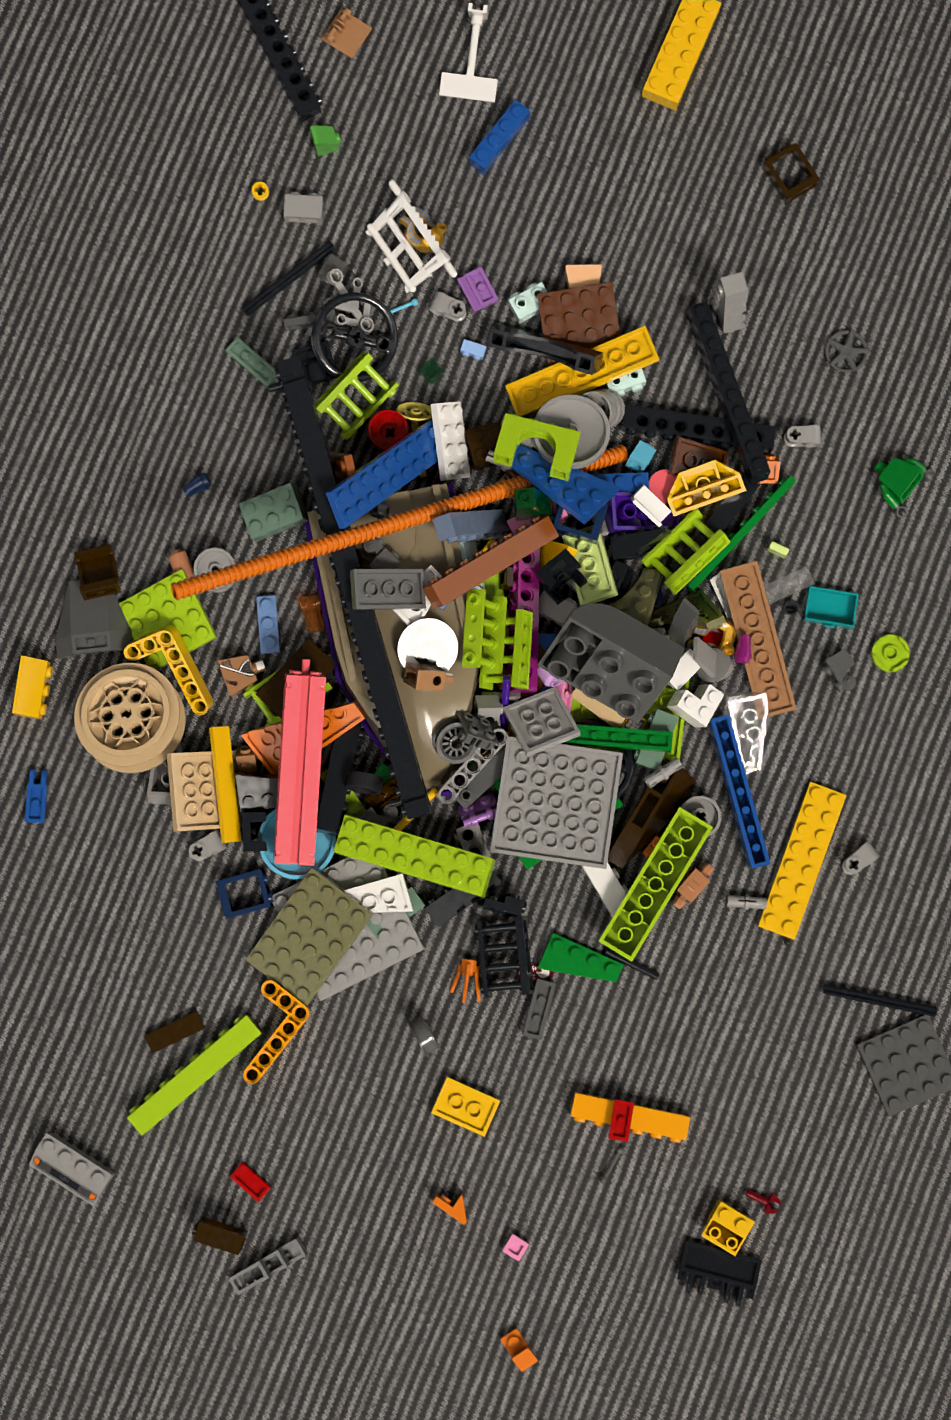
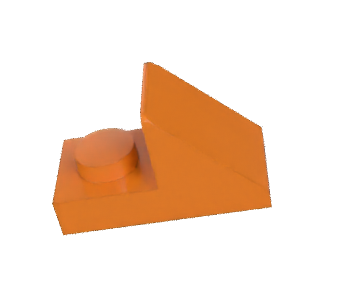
M437 1194L432 1203L465 1225L467 1218L463 1194H460L454 1205L450 1204L452 1200L444 1194L441 1196Z
M517 1327L500 1338L511 1355V1359L521 1372L538 1362V1359Z

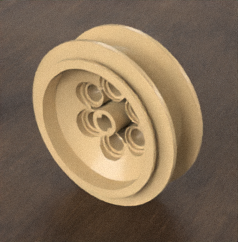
M122 663L100 671L88 681L77 699L74 722L80 742L99 763L117 772L139 773L162 764L167 760V754L173 753L177 749L184 734L186 715L180 695L162 673L147 665ZM141 695L139 701L133 702L135 696ZM122 697L120 703L114 704L116 698ZM151 710V714L148 717H143L146 711ZM113 714L111 720L105 721L107 715ZM142 727L140 734H134L137 728ZM123 729V733L120 736H115L117 730Z

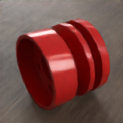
M384 410L373 416L369 423L368 432L376 448L383 453L410 434L411 428L400 413L393 410ZM392 432L395 436L392 438L388 433Z

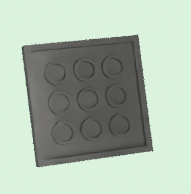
M922 1015L856 1044L888 1117L951 1090V1064L928 1015Z

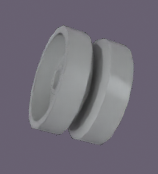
M210 548L198 555L193 570L195 576H201L202 573L212 572L216 567L224 569L225 566L236 565V562L225 550ZM235 581L232 584L228 583L226 586L222 585L220 588L217 586L216 589L210 588L209 592H225L233 587Z
M694 796L681 805L682 809L694 816L700 814L702 821L713 827L708 836L714 834L719 828L721 811L717 803L711 798Z

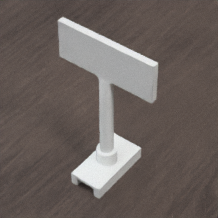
M469 3L468 14L472 18L471 24L473 26L466 75L442 72L439 95L495 103L498 79L474 76L479 30L483 19H488V5H484L483 10H480V8L475 10L473 9V3Z

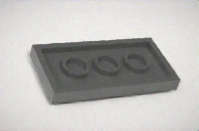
M423 569L350 570L353 610L426 608V598L423 590L425 587Z

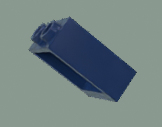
M556 503V507L559 509L557 515L553 514L551 522L557 533L597 544L608 504H605L598 511L592 532L589 534L559 525L564 508Z
M259 869L216 881L225 919L272 907L271 903L274 900L272 891L267 889L266 884L269 883L267 872L263 873V870ZM258 876L264 903L233 911L226 884Z

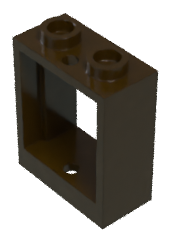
M797 143L785 145L780 149L781 152L776 155L774 153L770 154L764 159L765 161L762 166L785 204L815 188L820 182L818 175ZM794 153L809 178L788 190L772 165Z
M206 1217L197 1221L192 1231V1235H195L193 1241L235 1255H239L242 1251L248 1234L246 1230Z

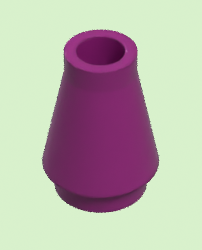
M739 635L733 654L734 662L748 664L750 659H752L751 636Z

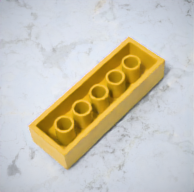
M716 0L681 1L645 83L642 97L672 110H677L718 16L721 2Z

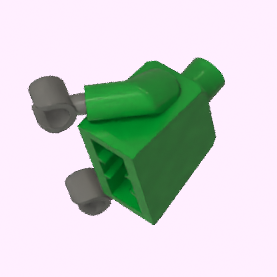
M894 458L888 465L880 461L875 467V471L881 474L878 478L881 494L888 505L895 509L894 515L898 518H902L898 513L899 509L907 513V509L899 506V503L903 504L922 479L926 482L932 480L927 476V473L932 476L935 475L933 469L926 470V466L915 458Z

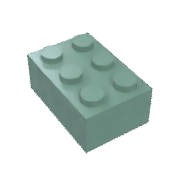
M292 483L239 503L252 540L260 541L308 522V514L298 486Z

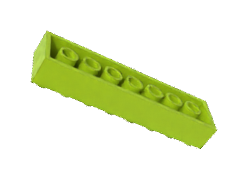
M681 807L678 808L599 939L600 943L631 962L633 961L713 828L711 825Z
M348 815L344 816L333 851L342 856L485 898L496 862L494 859Z

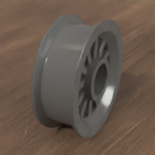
M457 718L448 719L439 724L432 737V745L435 752L444 761L451 764H460L469 760L477 749L475 745L465 744L460 739H458L456 744H451L453 739L458 738L459 732L464 730L460 720Z
M419 1013L420 1016L411 1022L407 1020V1023L422 1050L429 1058L430 1053L438 1048L442 1049L426 1020Z

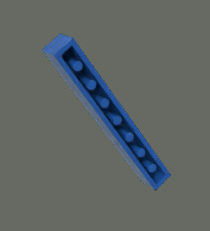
M728 714L710 719L708 723L748 870L771 864L730 716Z

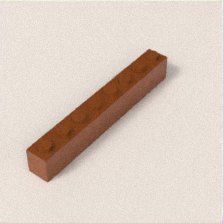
M538 516L530 520L531 524L529 526L524 524L515 529L517 533L514 535L509 533L501 538L502 542L498 543L496 541L487 546V551L483 552V550H480L472 555L473 559L470 561L467 558L457 564L458 568L454 569L451 567L444 571L443 577L439 578L436 576L427 581L429 585L424 587L423 590L433 609L444 606L559 537L549 516L544 518Z

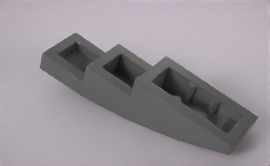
M686 598L682 600L676 611L668 633L670 640L684 648L687 647V640L693 635V628L698 625L699 610Z
M298 1236L228 1279L237 1295H240L303 1258L308 1252Z

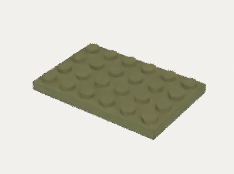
M311 867L246 958V961L270 980L277 982L305 1006H308L374 913L316 868Z

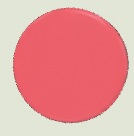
M662 469L650 477L649 490L665 505L669 506L667 497L677 477L668 474L669 469Z

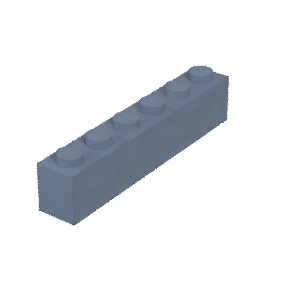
M502 509L451 512L433 519L439 541H447L448 544L483 539L484 541L489 539L495 540L503 537V533L509 531Z

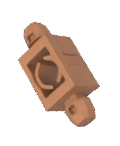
M709 863L701 868V872L695 868L677 889L676 892L680 896H677L673 901V905L677 909H681L686 904V900L691 904L708 885L710 880L706 877L710 876L714 869Z

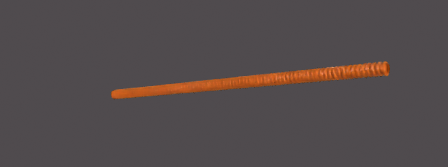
M624 445L606 449L597 461L586 467L578 468V470L589 473L602 467L605 468L612 464L621 463L628 459V451ZM517 476L516 478L495 483V485L491 484L490 486L475 489L468 493L465 492L442 501L439 500L426 506L423 505L420 508H415V510L411 509L404 513L400 512L399 514L388 516V518L384 517L371 523L368 522L366 525L361 524L349 530L345 529L344 531H339L338 534L333 533L332 535H327V537L323 536L321 539L317 538L310 542L306 541L304 544L294 545L293 548L290 546L287 549H282V551L277 550L276 553L271 552L264 556L261 555L259 558L254 557L253 560L248 559L247 562L242 561L241 563H236V565L232 564L230 567L225 566L224 569L219 568L218 571L215 569L212 572H207V574L202 573L201 576L196 575L195 578L190 577L189 580L184 579L183 582L181 580L177 583L173 582L171 584V592L178 601L181 597L184 599L187 596L191 597L193 594L197 595L199 592L209 591L210 588L216 589V586L220 588L222 585L226 586L228 583L232 584L234 581L244 580L245 577L249 579L251 576L255 577L257 574L267 573L268 570L273 571L280 567L284 568L285 565L290 566L291 563H300L302 560H308V558L313 559L325 553L335 552L336 549H345L347 546L351 547L364 541L367 542L380 538V536L383 537L386 534L390 535L391 533L402 531V529L406 530L419 524L422 525L424 522L428 523L433 521L434 518L447 513L462 512L482 506L483 504L486 505L498 501L499 499L512 497L516 489L537 487L523 476Z

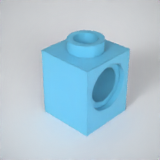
M640 440L625 466L637 473H643L653 458L656 449Z

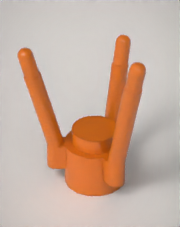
M461 960L450 992L453 993L462 971V975H465L462 1003L466 1002L469 976H473V973L477 1001L481 1000L479 966H476L477 961Z

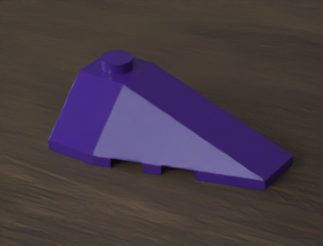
M618 492L607 502L608 509L605 522L609 534H617L619 532L635 533L637 529L650 531L657 525L631 501L630 497L633 493ZM671 511L662 520L661 526L672 531L682 521V514L673 516Z

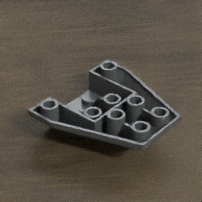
M80 580L69 581L56 636L57 659L73 658L81 654L107 651L115 653L124 652L125 647L133 641V637L116 595L112 594L84 601L79 587Z

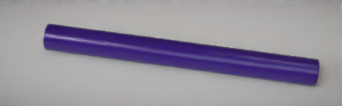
M504 675L502 681L501 703L503 707L509 705L511 679L509 675ZM503 713L500 714V729L505 730L507 733L508 720ZM499 732V739H502V734Z

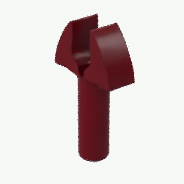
M750 1189L746 1191V1197L764 1205V1213L774 1214L779 1212L768 1204L769 1202H776L782 1205L779 1198L773 1192L771 1196L765 1197Z

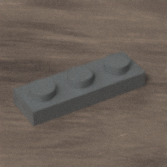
M537 979L523 1036L542 1040L556 983Z

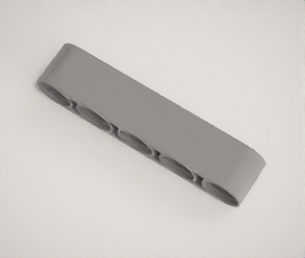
M500 728L493 729L494 733L500 732L502 734V740L499 742V746L494 744L493 749H489L488 756L483 757L480 754L481 748L477 747L473 756L454 770L436 791V798L439 802L448 804L454 801L506 743L508 736L505 730ZM471 760L476 763L474 771H469L467 768V764ZM457 775L463 777V783L460 786L454 783V778ZM444 789L450 791V798L448 800L441 798V792Z

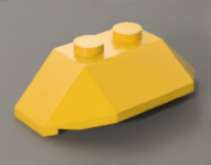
M712 460L679 472L667 500L673 516H677L744 492L746 488L740 472L717 460Z

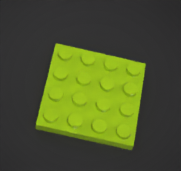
M184 569L119 603L132 631L133 639L164 626L173 625L178 629L190 653L218 638L197 595L193 594L191 597L187 596L184 599L181 597L178 601L172 595L171 584L188 579ZM164 633L166 638L171 639L168 633ZM148 640L149 644L154 646L153 641ZM162 650L143 657L146 665L156 670L168 665ZM173 650L176 656H180L178 651Z

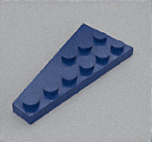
M520 444L516 450L511 468L583 524L590 520L619 492L620 487L578 469L571 470L569 481L549 477L552 464L544 459L540 453Z

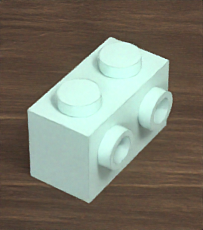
M542 282L539 284L533 283L526 288V291L522 293L516 292L510 296L508 305L519 324L540 313L537 294L547 292Z
M641 368L606 383L605 387L606 389L616 391L622 397L625 395V392L642 390L646 384V379Z

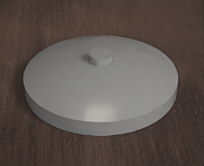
M562 395L549 400L536 414L535 419L539 422L554 423L559 427L573 428L581 432L572 469L583 468L594 463L605 452L610 438V425L606 414L594 401L579 395ZM533 438L538 452L552 464L555 455L553 447L544 439Z

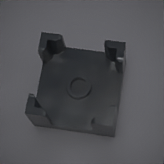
M564 549L536 571L544 591L557 605L564 601L563 596L557 589L567 581L572 579L579 587L587 583L586 577L578 570L581 568L580 563L567 549Z
M242 813L243 852L258 853L260 851H267L266 841H254V838H257V828L254 827V824L265 822L269 813Z

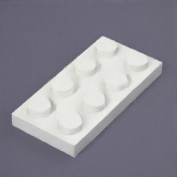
M461 402L430 404L440 481L469 478L470 467Z

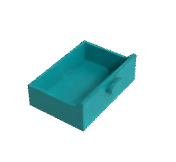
M809 586L803 621L822 624L826 628L840 627L853 629L859 594Z

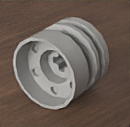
M603 388L582 395L594 401L602 408L608 418L610 428L616 426L622 420L625 413V405L622 397L616 391Z

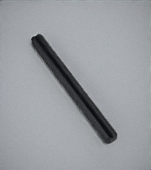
M330 241L325 243L242 307L243 312L247 316L251 315L335 251L333 243Z
M824 984L823 994L932 1017L937 1015L936 1006Z

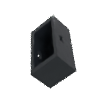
M615 561L611 569L618 595L605 599L611 603L623 597L634 573V570L629 565L619 561Z

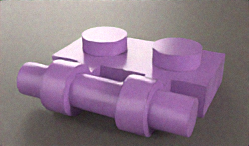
M493 793L476 799L466 809L461 805L457 806L464 826H476L478 822L495 819L497 801Z

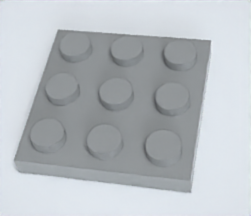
M556 687L503 707V713L527 757L580 736V730Z

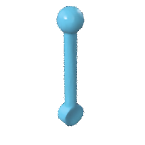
M412 299L411 302L391 309L390 312L394 313L412 305L416 306L418 305V300Z

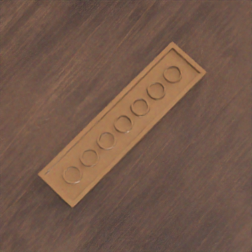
M754 561L721 570L720 573L737 637L739 639V635L751 636L752 659H750L748 664H745L759 719L796 710L758 562Z

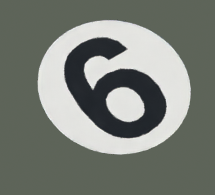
M428 618L413 622L404 630L398 643V656L404 668L406 662L435 665L447 671L453 665L458 653V643L453 630L447 624L437 619Z

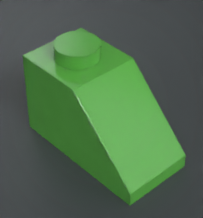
M310 126L318 156L339 150L338 144L341 143L339 133L334 132L333 126Z

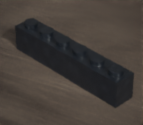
M359 722L333 741L317 814L316 832L337 836L338 831L340 832L343 822L341 820L342 813H346L348 802L345 801L346 794L350 795L351 790L347 789L345 784L348 772L356 770V765L353 762L354 757L358 758L360 746H357L358 739H362L364 728H361L362 722Z

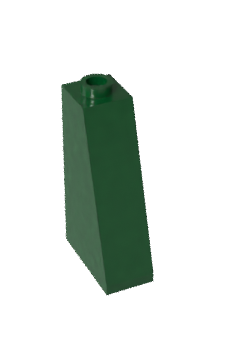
M534 487L514 490L513 504L516 521L534 519L538 516L541 518L553 516L552 499L542 491Z

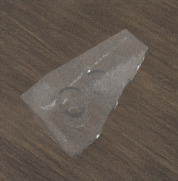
M740 692L724 696L727 715L729 714L745 773L761 770L763 743L769 714L765 692Z

